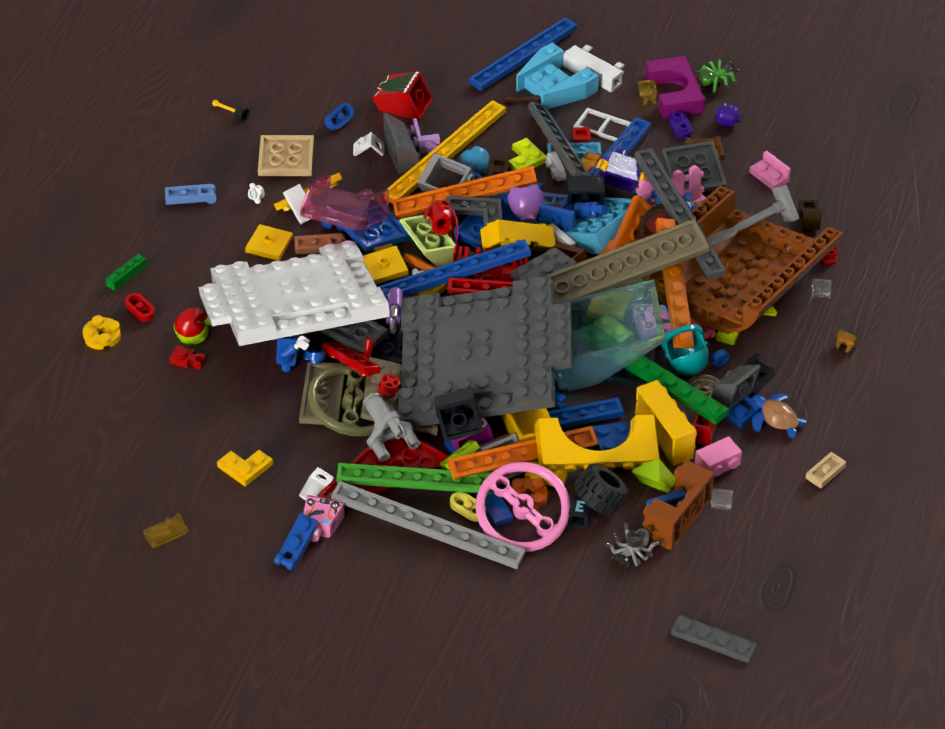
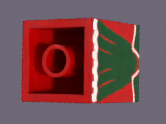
M420 71L385 75L372 95L378 110L410 119L417 118V120H421L433 101V97Z

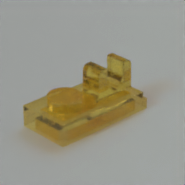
M179 513L171 519L168 517L164 522L143 530L144 537L153 549L189 533Z

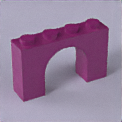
M685 56L645 62V77L649 86L675 83L685 88L678 92L659 94L658 108L663 119L669 118V115L676 111H680L685 115L703 113L706 97L702 95L701 86L696 82V74L692 72L691 63L687 61Z

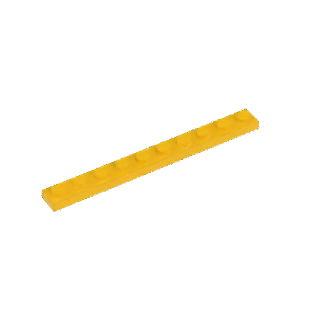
M493 100L387 188L382 193V198L393 204L392 200L410 195L419 187L417 181L434 153L452 159L504 115L506 107Z

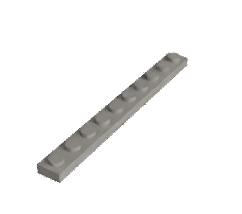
M339 481L331 495V500L344 502L345 506L514 569H518L525 556V549L342 481Z

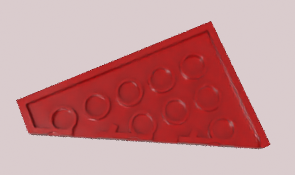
M400 436V439L395 437L383 443L388 453H390L388 460L380 462L375 452L368 446L350 464L440 470L442 468L439 464L449 456L419 440L421 445L417 449L410 450L405 439ZM337 476L317 497L331 500V495L338 485ZM352 485L374 494L392 488Z

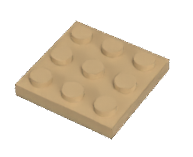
M261 135L258 176H312L314 135Z

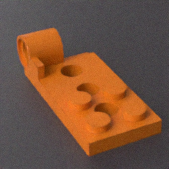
M639 195L633 196L615 238L609 240L606 248L599 255L638 240L637 227L640 217L650 209H653ZM660 214L652 215L645 221L643 228L655 234V222L657 218H662Z

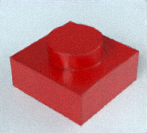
M590 127L572 128L573 143L591 142Z

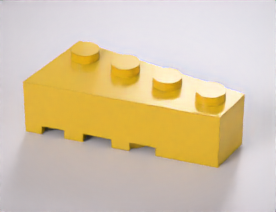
M497 219L494 222L487 223V226L480 229L482 250L483 248L495 249L523 239L526 240L531 252H546L555 245L554 226H547L544 223L531 224Z

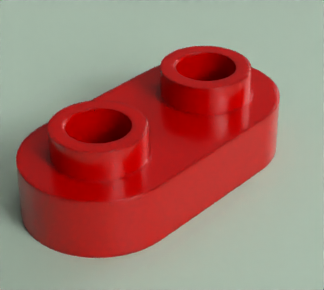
M131 293L126 296V308L138 320L147 322L154 319L155 308L146 298L139 293Z

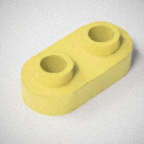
M464 492L452 494L450 497L451 509L471 521L478 522L476 514L477 499Z

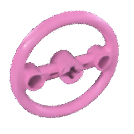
M515 462L504 465L489 474L478 491L476 514L484 533L487 536L523 548L525 552L536 551L553 543L563 533L569 519L570 499L566 487L556 474L538 464ZM514 472H531L548 480L555 487L561 500V515L558 523L554 524L551 518L543 517L533 508L534 502L531 496L528 494H518L510 487L509 480L504 476ZM503 484L506 486V488L499 489L497 488V485ZM491 489L496 496L504 497L513 505L515 517L521 520L528 519L537 528V533L543 538L532 542H516L497 533L490 525L485 513V499L488 491ZM547 524L550 528L544 530L540 525Z

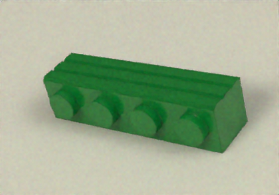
M140 254L134 256L106 278L107 287L113 291L119 289L148 267L147 258Z

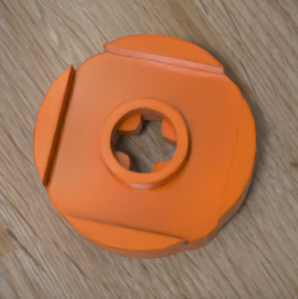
M516 478L512 481L510 487L518 494H531L530 496L534 502L533 508L536 511H539L540 507L547 504L548 490L542 479Z

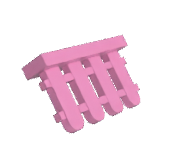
M691 166L687 175H684L681 170L673 172L671 180L682 198H684V194L687 191H691L693 197L690 201L694 205L705 199V196L702 194L704 187L701 186V177L704 176V172L698 166ZM643 179L639 182V188H636V193L652 208H656L655 200H651V191L654 189L647 179ZM685 181H689V190L684 189Z

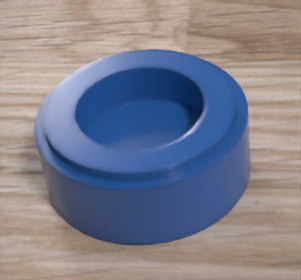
M721 349L712 355L710 361L715 367H722L730 360V354L725 349Z

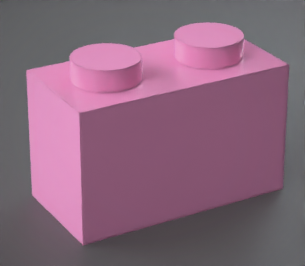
M728 436L697 450L695 464L714 472V477L719 476L741 465L742 451Z

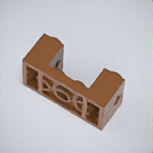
M685 460L681 466L679 465L674 473L676 479L673 490L676 492L683 489L686 494L683 501H679L676 507L655 498L651 504L646 505L643 511L645 519L642 528L649 531L650 541H659L658 545L668 550H672L712 499L714 472L688 460Z

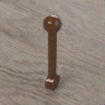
M535 95L534 97L511 98L510 96L505 97V102H540L541 97L539 95Z

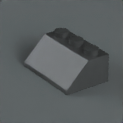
M383 113L384 141L398 174L406 173L421 161L420 153L416 152L415 141L411 140V132L409 129H406L404 122L388 113Z

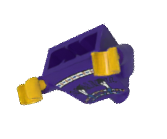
M624 149L612 152L609 157L606 156L600 159L596 165L597 169L603 170L601 178H604V184L629 192L633 190L637 182L639 183L641 180L647 179L645 174L641 173L636 166V160L627 156V151Z

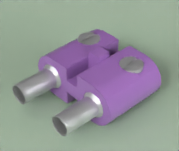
M397 287L389 290L387 300L390 317H386V323L390 326L389 332L392 334L396 332V326L400 324L403 292Z

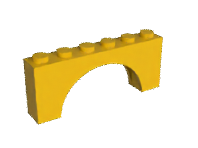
M635 415L630 421V431L626 441L613 449L604 451L588 450L573 443L562 431L558 418H539L534 424L538 464L552 472H556L557 469H565L566 472L576 471L581 468L585 470L589 464L593 463L609 470H613L615 467H623V469L628 470L659 458L654 415Z

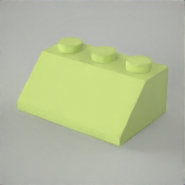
M424 215L400 219L399 222L418 248L435 266L440 267L453 262V251L456 244L448 234H435L431 230L432 226L428 217L425 219L423 218Z

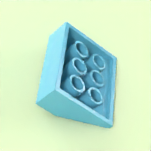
M604 198L603 206L608 207L607 215H597V218H576V227L573 230L563 228L562 231L576 242L577 247L585 249L590 254H599L606 248L609 240L615 238L632 199Z

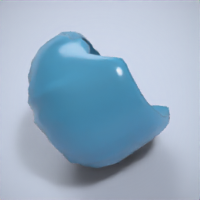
M475 146L471 150L464 151L459 156L458 162L471 167L473 172L481 175L488 168L489 153L482 147Z

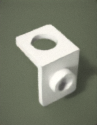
M370 132L353 144V155L357 156L369 147H372L383 156L385 144Z
M317 467L309 476L299 496L306 500L307 495L317 497L333 481L334 477ZM318 474L323 475L326 479L320 478Z

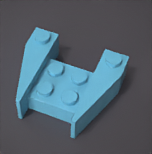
M552 42L539 49L516 75V91L519 92L526 88L532 94L539 95L541 97V105L550 109L586 99L598 92L599 76L586 67L569 77L559 69L563 67L564 50Z

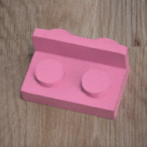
M768 151L763 152V160L752 165L749 169V173L769 188L777 185L781 187L790 181V167Z

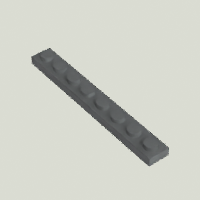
M530 101L528 109L548 138V142L551 143L554 151L559 155V159L564 163L571 177H591L546 106Z

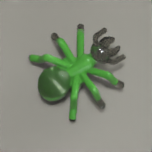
M719 59L718 70L713 62L710 61L708 65H703L700 71H695V74H700L699 83L702 86L708 85L713 88V94H715L716 89L721 86V79L724 80L726 90H730L726 76H731L732 82L738 85L739 83L735 80L734 73L740 72L738 68L735 69V65L731 64L732 61L725 62L724 69H721V60Z

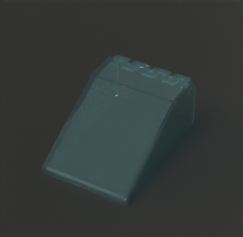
M654 279L554 303L570 302L572 318V368L555 370V378L559 389L573 391L597 385L666 341Z

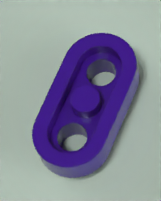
M680 111L671 113L669 115V125L675 136L679 139H689L692 136V126L686 115Z

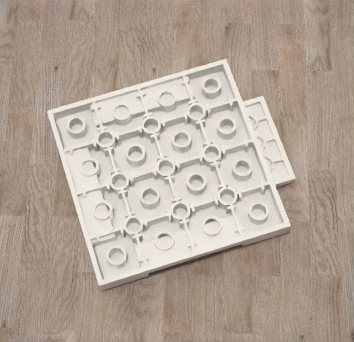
M350 240L340 244H327L324 247H319L320 254L318 255L310 254L303 258L294 257L282 262L273 261L271 264H257L250 268L247 261H237L231 265H217L215 268H210L213 284H205L203 287H198L212 326L230 323L239 346L390 317L388 301L381 288L375 285L363 262V255L356 242Z

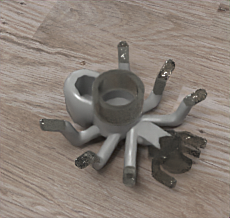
M624 522L626 543H621L618 535L613 531L611 535L615 538L619 547L625 548L615 549L610 543H606V546L610 547L613 554H618L611 557L610 561L614 560V563L619 561V566H625L624 569L626 570L630 566L629 556L632 555L635 566L641 564V561L636 558L635 553L646 561L648 557L653 556V553L650 552L654 546L660 544V540L652 542L649 548H645L649 545L650 541L649 531L640 528L629 532L628 523ZM640 551H644L647 553L644 556Z

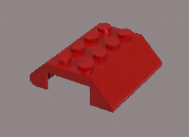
M454 246L453 262L462 259V246ZM465 247L464 258H467L470 255L469 247ZM477 247L475 255L481 253V248ZM483 248V252L492 250L493 248ZM529 256L520 259V266L528 263ZM518 260L513 261V265H501L464 278L449 277L447 293L460 295L511 287L515 280L511 278L510 272L519 267L517 265Z

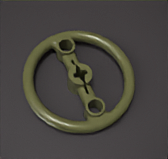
M348 365L332 366L319 372L312 379L307 393L308 404L315 417L326 427L344 435H371L374 430V424L363 427L357 425L359 419L357 412L360 410L364 393L360 388L366 376L360 375V372L350 369ZM336 375L348 376L346 382L348 388L345 390L341 403V408L345 411L342 422L335 421L329 417L319 406L316 397L319 385L327 378Z

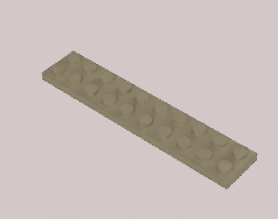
M692 219L546 276L550 275L554 284V304L570 302L571 305L710 251V248L695 219Z

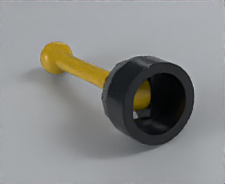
M218 100L212 102V105L215 107L219 106L234 112L235 117L242 122H245L249 117L250 111L248 108L238 107L233 109L219 103Z

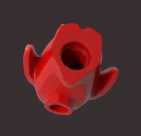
M434 200L424 212L423 218L426 219L428 217L432 226L431 230L435 234L446 235L451 225L453 227L458 226L457 216L452 211L450 203L445 200Z

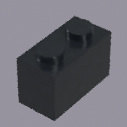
M567 177V205H575L577 202H599V205H604V178Z

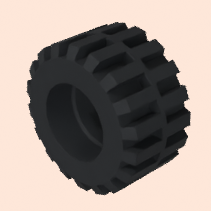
M594 463L587 466L574 484L575 491L579 497L593 510L604 515H614L629 496L627 487L615 473Z

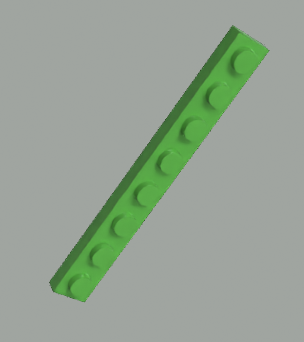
M338 463L337 484L339 481L350 485L478 493L483 481L491 473H480L453 480L450 470ZM490 489L487 494H494V492Z

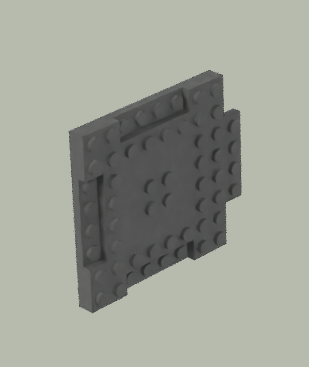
M550 275L513 281V286L473 293L440 297L439 293L402 298V379L398 400V415L401 421L410 422L413 428L439 424L434 397L472 387L480 418L555 407V370L572 368V318L570 302L554 304V284Z

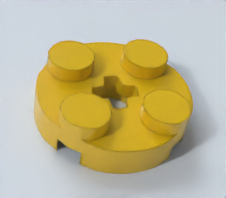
M100 315L94 316L83 328L85 343L90 348L97 350L104 349V346L108 345L110 347L115 346L121 339L119 322Z

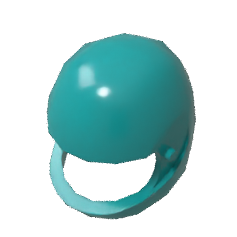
M691 324L679 327L662 337L661 345L666 354L665 358H668L671 368L678 375L684 377L696 376L708 366L709 352L706 346L708 343L704 341V331L700 325ZM696 331L693 334L694 346L692 349L675 348L673 342H668L678 334Z

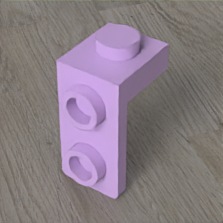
M414 118L413 125H410L411 136H414L413 140L418 148V152L420 154L430 153L440 145L439 134L421 136L417 118Z

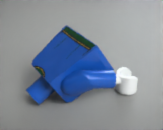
M300 334L277 339L276 363L281 364L282 371L291 372L293 370V366L296 365L299 347L306 350L309 346V339L300 336Z

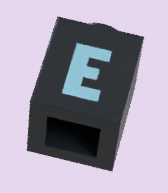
M572 495L568 513V526L588 529L592 508L579 496Z

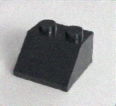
M473 387L434 397L435 410L444 441L483 432Z

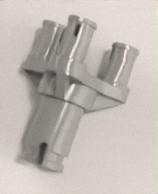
M378 392L372 393L364 399L363 404L375 422L374 430L366 443L375 452L380 462L390 458V453H388L383 444L387 440L395 437L400 439L401 436L405 439L410 450L417 449L421 445V442L414 433L412 424L401 421L396 411H390Z

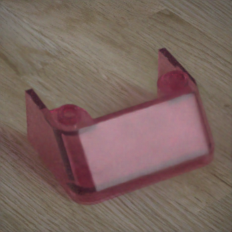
M331 174L315 178L311 182L300 207V215L350 230H362L388 217L389 189L378 193H373L369 189H363L361 192L354 194L331 188Z

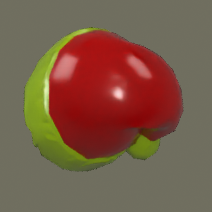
M192 307L182 311L176 318L174 330L181 342L188 345H196L206 340L209 335L208 327L212 324L204 310Z

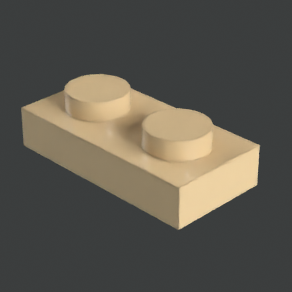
M830 452L806 473V479L822 488L846 468L847 462Z

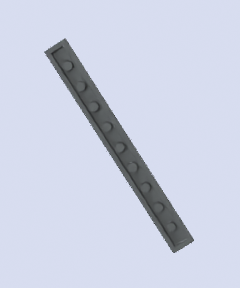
M653 149L636 151L634 155L636 161L671 219H675L676 226L695 219ZM697 223L710 248L709 252L695 257L708 279L726 276L724 265Z

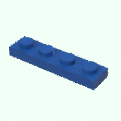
M618 397L548 411L551 418H558L561 429L624 416V410Z

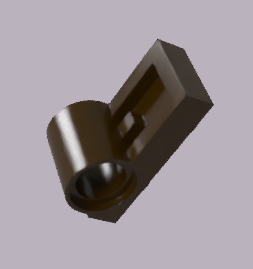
M799 200L802 230H820L821 209L818 207V200Z

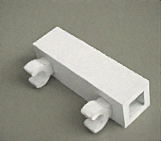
M574 45L565 51L563 67L578 73L586 67L599 76L598 86L611 93L622 85L624 71L621 69L625 64L617 62L613 66L589 53L593 48L589 45H585L582 49Z

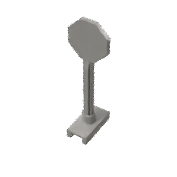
M777 185L771 188L776 200L772 206L737 223L733 228L707 237L710 244L713 245L735 236L738 231L774 213L780 212L784 222L799 219L787 185L781 187Z

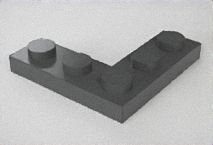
M446 196V201L450 203V207L455 211L456 215L483 216L484 227L487 226V223L494 222L497 219L502 220L501 198Z

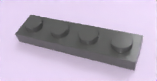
M682 615L678 616L671 629V635L746 663H750L757 649V643Z

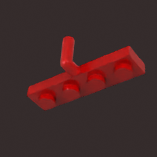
M366 338L364 354H358L339 342L323 343L322 350L326 351L330 357L338 359L342 364H347L350 366V369L360 372V375L370 377L372 374H380L381 366L369 360L374 339Z

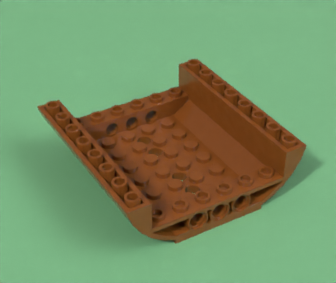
M719 186L691 211L706 238L717 232L733 228L737 223L753 216L737 210L735 191L723 186ZM761 220L738 231L735 236L711 245L726 269V276L708 279L695 257L682 262L690 319L692 318L701 324L728 335L731 332L747 329L841 241L844 232L827 227L813 239L772 222ZM662 270L642 277L641 279L649 291L668 310Z

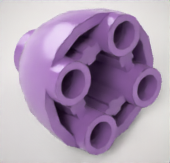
M532 184L523 188H511L507 199L511 210L521 222L533 224L536 222L535 218L540 213L539 207L543 204L544 196L539 186Z

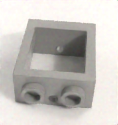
M434 153L417 183L421 191L424 192L440 189L432 186L442 167L463 175L460 183L474 180L475 175L471 167Z

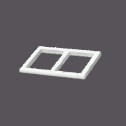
M587 108L573 128L583 127L580 124L588 114H592L606 120L598 131L590 129V134L615 142L618 138L602 133L609 122L613 121L625 126H629L631 122Z

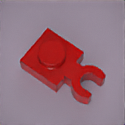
M177 345L169 361L173 365L185 368L193 365L194 368L201 369L202 363L200 361L205 362L206 357L201 353L195 354L193 349Z

